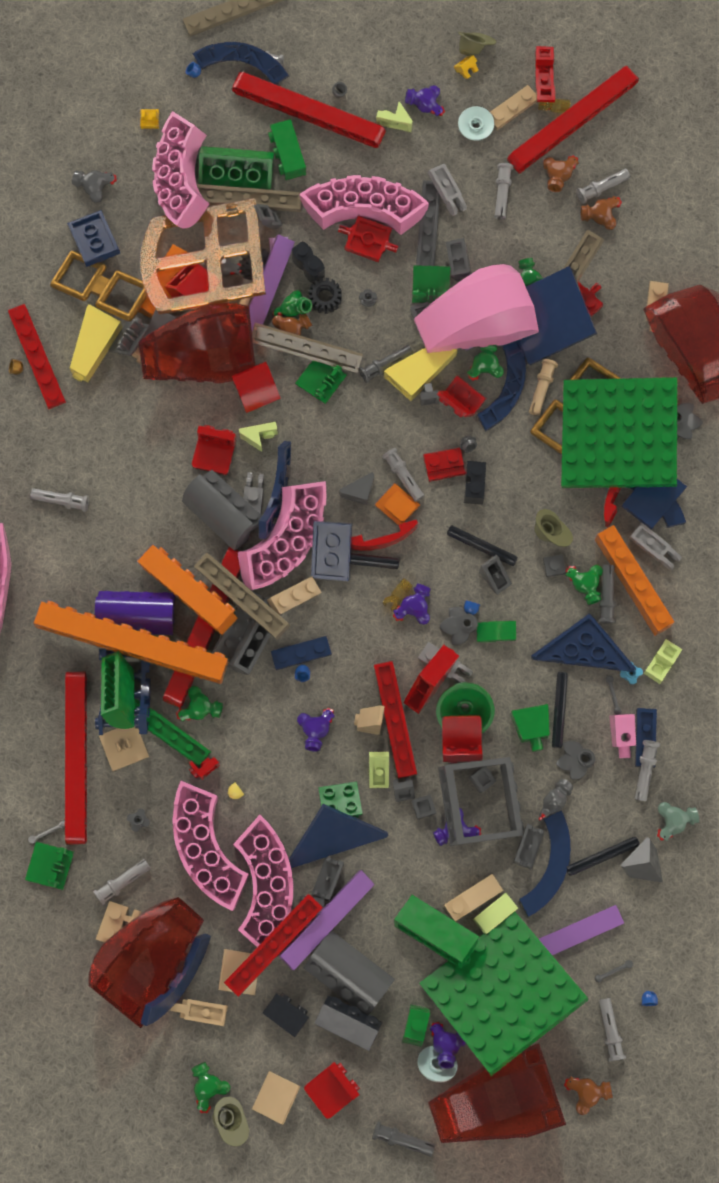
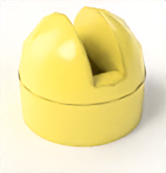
M236 782L228 789V795L232 799H239L244 795Z

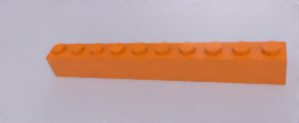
M41 601L34 620V625L38 629L113 652L119 651L126 656L222 684L229 663L228 658H225L226 655L214 652L212 654L203 647L196 646V648H192L183 641H177L176 643L169 641L170 638L163 635L153 636L151 632L140 629V631L133 630V627L122 623L120 626L114 624V621L108 618H103V620L97 619L94 614L88 612L81 614L72 607L61 608L55 602L47 601L45 603Z

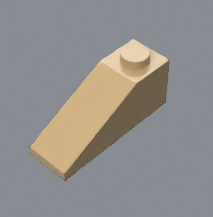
M385 706L360 709V714L355 715L354 721L357 731L380 735Z
M493 874L446 903L443 908L449 917L457 922L501 893L503 889Z

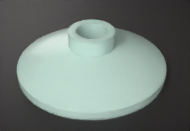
M474 106L467 108L461 113L458 127L464 137L479 141L487 138L492 133L494 118L487 109ZM477 124L479 128H474L473 125Z
M433 1046L426 1047L420 1052L417 1060L418 1068L423 1076L439 1083L451 1080L457 1071V1061L454 1063L453 1068H441L437 1060L439 1054L434 1050Z

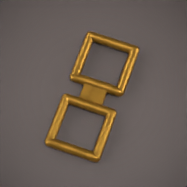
M70 251L52 279L50 286L81 301H86L91 293L99 296L95 303L97 308L131 322L152 290V285L119 270L114 272L111 279L105 278L102 275L106 270V265L98 262L91 265V267L97 270L83 293L59 283L74 259L84 263L80 253ZM119 279L143 289L129 313L105 303Z
M587 357L569 380H579L589 366L608 379L622 378ZM555 399L532 427L530 433L562 454V445L539 431L556 408L563 412V403Z

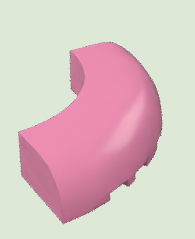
M172 111L162 129V138L156 145L157 154L153 158L152 171H154L153 187L158 197V203L163 208L165 215L178 227L184 229L193 226L209 206V203L200 194L195 180L197 155L207 135Z
M353 175L338 180L333 178L330 179V182L321 185L318 183L299 194L305 210L323 230L335 223L357 219L360 216L383 223L402 235L422 219L429 206V203L415 191L402 187L400 183L396 182L394 184L386 181L385 178L375 176L365 178L361 177V175Z
M325 481L282 487L281 511L270 535L252 548L238 552L241 577L244 585L250 590L268 586L284 578L305 559V555L313 545L314 521L324 520L323 511L324 505H326Z
M180 781L174 801L172 818L174 840L179 857L191 879L208 897L221 906L234 911L247 883L249 874L233 865L225 857L217 843L214 831V812L218 796Z
M261 815L253 821L233 844L245 858L253 881L252 904L246 919L238 931L256 947L289 915L293 901V878L287 853L274 829Z

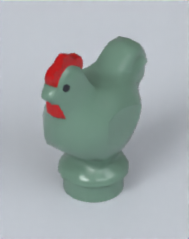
M662 802L658 806V812L665 819V827L658 829L657 834L661 841H668V838L683 832L688 822L691 825L699 823V814L696 807H688L686 812H684L682 809L673 807L667 802Z

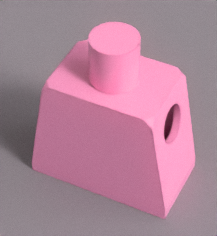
M635 714L609 715L612 746L618 747L619 758H631L630 746H636ZM623 733L626 735L625 741L621 740Z

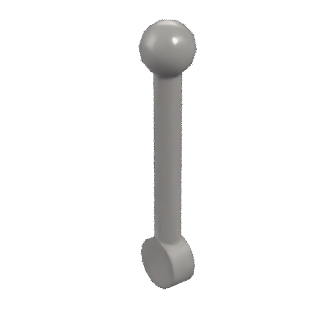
M61 821L59 825L37 836H30L28 841L34 844L37 839L60 828L64 829L65 821Z

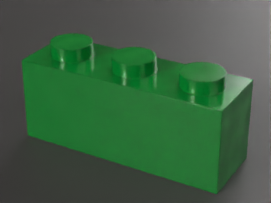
M291 119L271 124L268 137L270 143L274 142L275 145L273 152L275 159L279 158L280 164H278L280 175H284L285 181L305 176L306 165Z

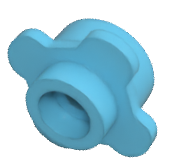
M635 666L636 671L632 675L630 672L621 671L620 677L633 685L636 684L637 678L643 674V670Z

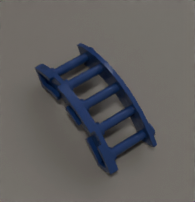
M103 648L99 649V660L115 652ZM122 654L124 658H133ZM141 660V670L134 672V680L141 681V690L134 692V699L140 701V706L134 709V716H137L134 719V727L139 729V734H147L149 727L147 718L150 717L151 678H147V672H150L151 663ZM100 705L98 718H95V729L99 730V735H103L105 727L113 726L109 725L101 716Z

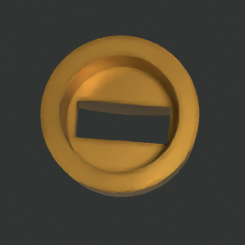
M11 359L9 373L15 375L22 373L24 370L23 363L19 360Z

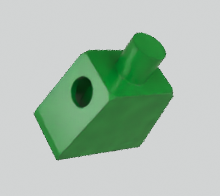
M548 704L512 710L510 716L521 743L530 742L532 752L543 750L541 739H546L550 735Z
M410 1004L402 1038L403 1043L422 1046L430 1009Z

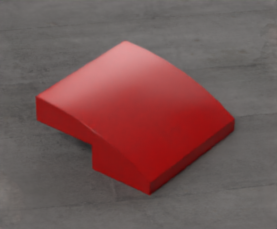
M266 362L231 376L246 413L281 399Z

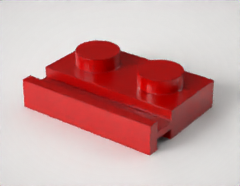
M460 447L423 454L429 482L466 475Z

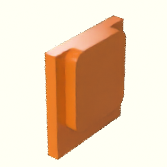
M394 483L375 506L398 525L405 523L418 509L420 504L417 501L415 502L410 495Z

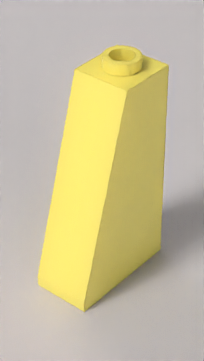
M88 305L70 365L73 378L80 382L82 380L89 382L123 328L121 321L91 305Z
M426 348L387 368L384 371V378L412 401L423 390L424 384L430 383L457 356V349L427 353Z

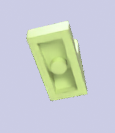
M400 102L398 103L396 114L387 110H378L376 124L408 132L412 131L413 121Z
M276 422L240 428L239 434L241 439L262 452L260 438H273L274 435L278 434Z
M369 752V788H389V752Z

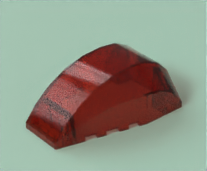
M700 284L667 294L646 306L643 310L657 343L668 353L667 357L670 361L676 364L679 369L678 372L689 382L688 386L699 401L705 404L719 399L718 292Z
M238 303L206 304L164 324L138 342L143 379L167 381L168 379H174L183 382L191 380L200 383L207 381L221 384L233 382L231 376L255 366L249 306Z
M179 897L163 901L148 908L127 923L101 946L93 959L89 971V988L141 1029L143 1026L141 1019L145 1005L169 991L167 987L171 979H175L178 973L176 969L180 961H184L187 955L185 951L189 944L193 943L204 919Z
M539 1043L529 1046L492 1076L483 1066L428 1102L441 1143L528 1138L566 1125Z

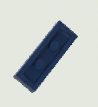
M327 636L271 651L276 671L332 655Z
M636 709L635 767H641L639 759L643 754V740L656 742L657 709Z

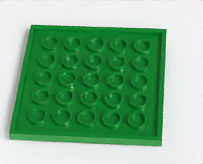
M677 377L564 380L561 487H677Z
M515 911L486 935L482 934L479 937L474 951L462 969L447 961L419 983L491 1076L588 1001L585 993Z

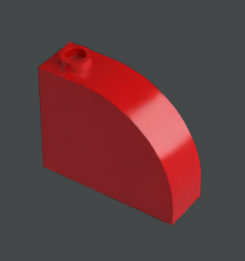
M443 645L420 672L403 703L419 714L446 679L459 655L453 649Z

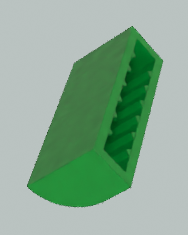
M117 651L102 657L101 716L109 725L115 728L129 729L134 727V669L122 654Z
M414 895L410 896L394 919V926L460 969L463 968L479 940L478 935Z

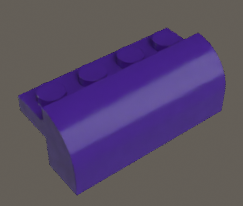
M99 591L98 597L95 599V618L101 620L108 618L113 620L114 624L120 626L122 623L132 626L133 630L140 631V629H144L153 635H173L176 596L168 592Z

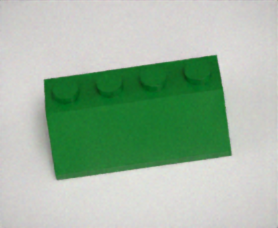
M202 146L199 152L198 184L271 190L274 152Z

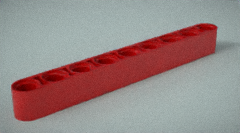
M628 66L623 67L515 149L507 157V162L513 165L518 174L522 173L638 83L639 78Z
M239 72L231 88L239 96L373 148H379L386 132L385 128L379 124L244 72Z
M229 547L221 565L238 579L241 573L238 558L240 550L236 549L234 551ZM212 584L209 592L212 593L214 591L222 598L221 602L224 605L228 603L230 598ZM198 616L187 643L192 648L199 646L208 649L216 630L200 616ZM174 670L162 701L182 708L195 676Z
M86 671L65 673L66 845L87 843Z

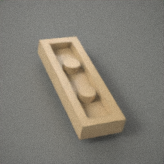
M529 85L490 112L494 118V128L496 130H499L537 102L536 93Z
M310 577L270 597L267 601L270 607L277 614L281 615L318 596L322 592L313 577Z

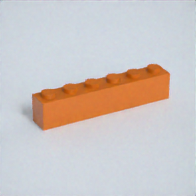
M613 525L598 533L595 538L596 543L610 565H615L614 571L654 636L670 628L674 624L673 618L615 526Z
M152 545L137 562L152 577L223 635L238 619L234 614L235 609L229 603L224 605L221 602L222 598L214 591L210 593L207 590L208 586L201 580L197 582L194 579V574L188 569L185 571L181 569L182 565L175 558L172 560L168 558L169 554L162 547L158 549Z

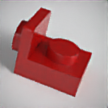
M215 757L212 759L207 758L200 764L201 768L198 769L190 761L189 765L191 768L189 771L195 778L200 777L203 780L220 764Z

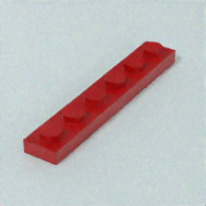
M22 304L8 310L48 409L66 403L26 305Z
M393 661L375 664L374 670L382 706H385L384 717L397 777L400 779L417 775Z
M308 894L229 976L224 984L239 997L323 907Z

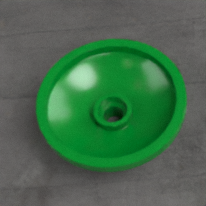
M469 682L457 683L447 688L439 697L436 705V716L441 727L444 716H480L482 733H484L492 724L495 715L494 702L490 694L483 687ZM468 704V707L462 708V705Z

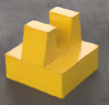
M474 55L466 56L454 66V69L465 79L471 77L468 73L469 68L473 73L478 71L477 60Z
M140 109L141 129H159V109Z

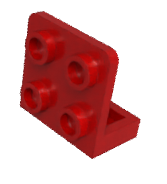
M458 375L446 390L438 391L437 393L440 397L439 401L446 406L450 405L454 408L453 412L461 418L463 416H474L487 399Z
M210 425L198 426V441L192 460V467L204 471L213 470L215 473L227 475L237 441L236 434L228 429L217 430Z
M444 716L442 718L443 762L454 764L457 762L483 760L482 721L480 716Z
M333 1062L304 1086L306 1093L327 1119L333 1117L360 1095L357 1092L360 1089L353 1079L351 1081L345 1076L347 1071L341 1063L336 1064Z

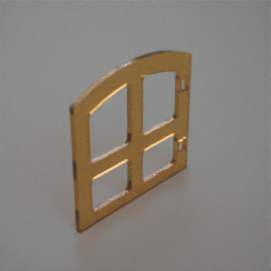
M255 198L207 207L196 222H203L205 249L157 258V251L163 231L167 228L178 226L166 215L151 219L142 242L140 269L145 291L159 315L266 295L258 214L254 208L256 204ZM237 207V210L227 212V209ZM246 214L248 241L220 246L218 219ZM250 255L253 281L250 284L224 288L221 261L227 258ZM207 263L209 284L207 292L171 299L167 298L158 279L157 273L159 271Z

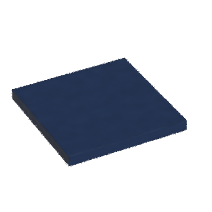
M570 266L526 287L535 308L539 329L538 333L519 339L529 365H533L597 334Z

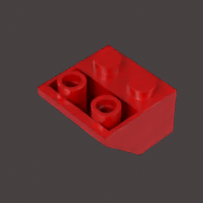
M188 262L170 280L165 288L176 304L199 308L217 290L221 281L200 264Z

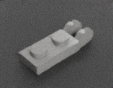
M441 164L427 172L451 215L454 216L458 213L457 207L462 212L467 209L466 203L461 196L462 193L445 164Z
M248 472L243 498L261 514L264 474H259L258 488L251 487L253 475Z
M643 523L629 537L630 540L655 560L660 561L669 570H672L674 565L664 557L666 553L678 562L682 559L671 548L670 544Z
M428 642L418 659L428 664L439 651V648ZM457 660L447 678L453 679L457 683L466 682L465 679L454 674L456 670L459 669L469 676L472 675L473 671Z

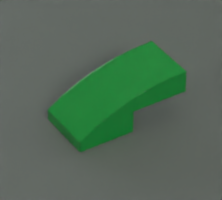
M516 621L478 623L477 642L516 641Z

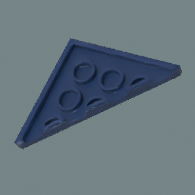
M590 613L531 655V658L537 661L627 672L636 671L635 666Z
M322 804L289 857L290 866L294 868L387 838L388 832Z

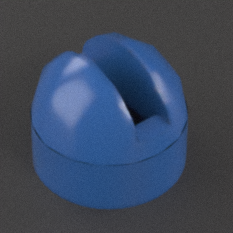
M193 61L187 66L185 73L192 78H197L201 74V67Z
M465 600V612L472 615L476 614L480 604Z
M306 665L298 666L295 670V679L300 682L308 681L310 679V669Z
M653 991L643 993L641 999L642 1006L658 1005L657 995Z

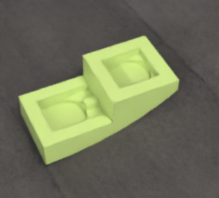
M666 639L644 674L660 684L682 649Z
M505 893L473 920L486 935L516 911L518 907Z

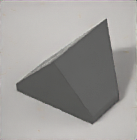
M647 837L621 864V867L631 878L663 882L657 849L651 839Z

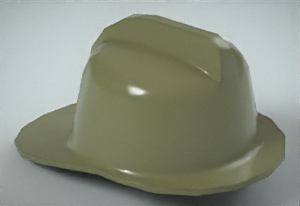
M458 31V34L461 35L459 41V52L467 56L479 55L486 45L496 44V40L488 35Z
M542 509L536 514L534 530L539 539L552 542L559 547H567L572 543L573 536L571 531L554 512Z
M223 1097L215 1105L212 1116L213 1124L227 1145L233 1147L241 1146L249 1136V1127L243 1108L236 1098Z

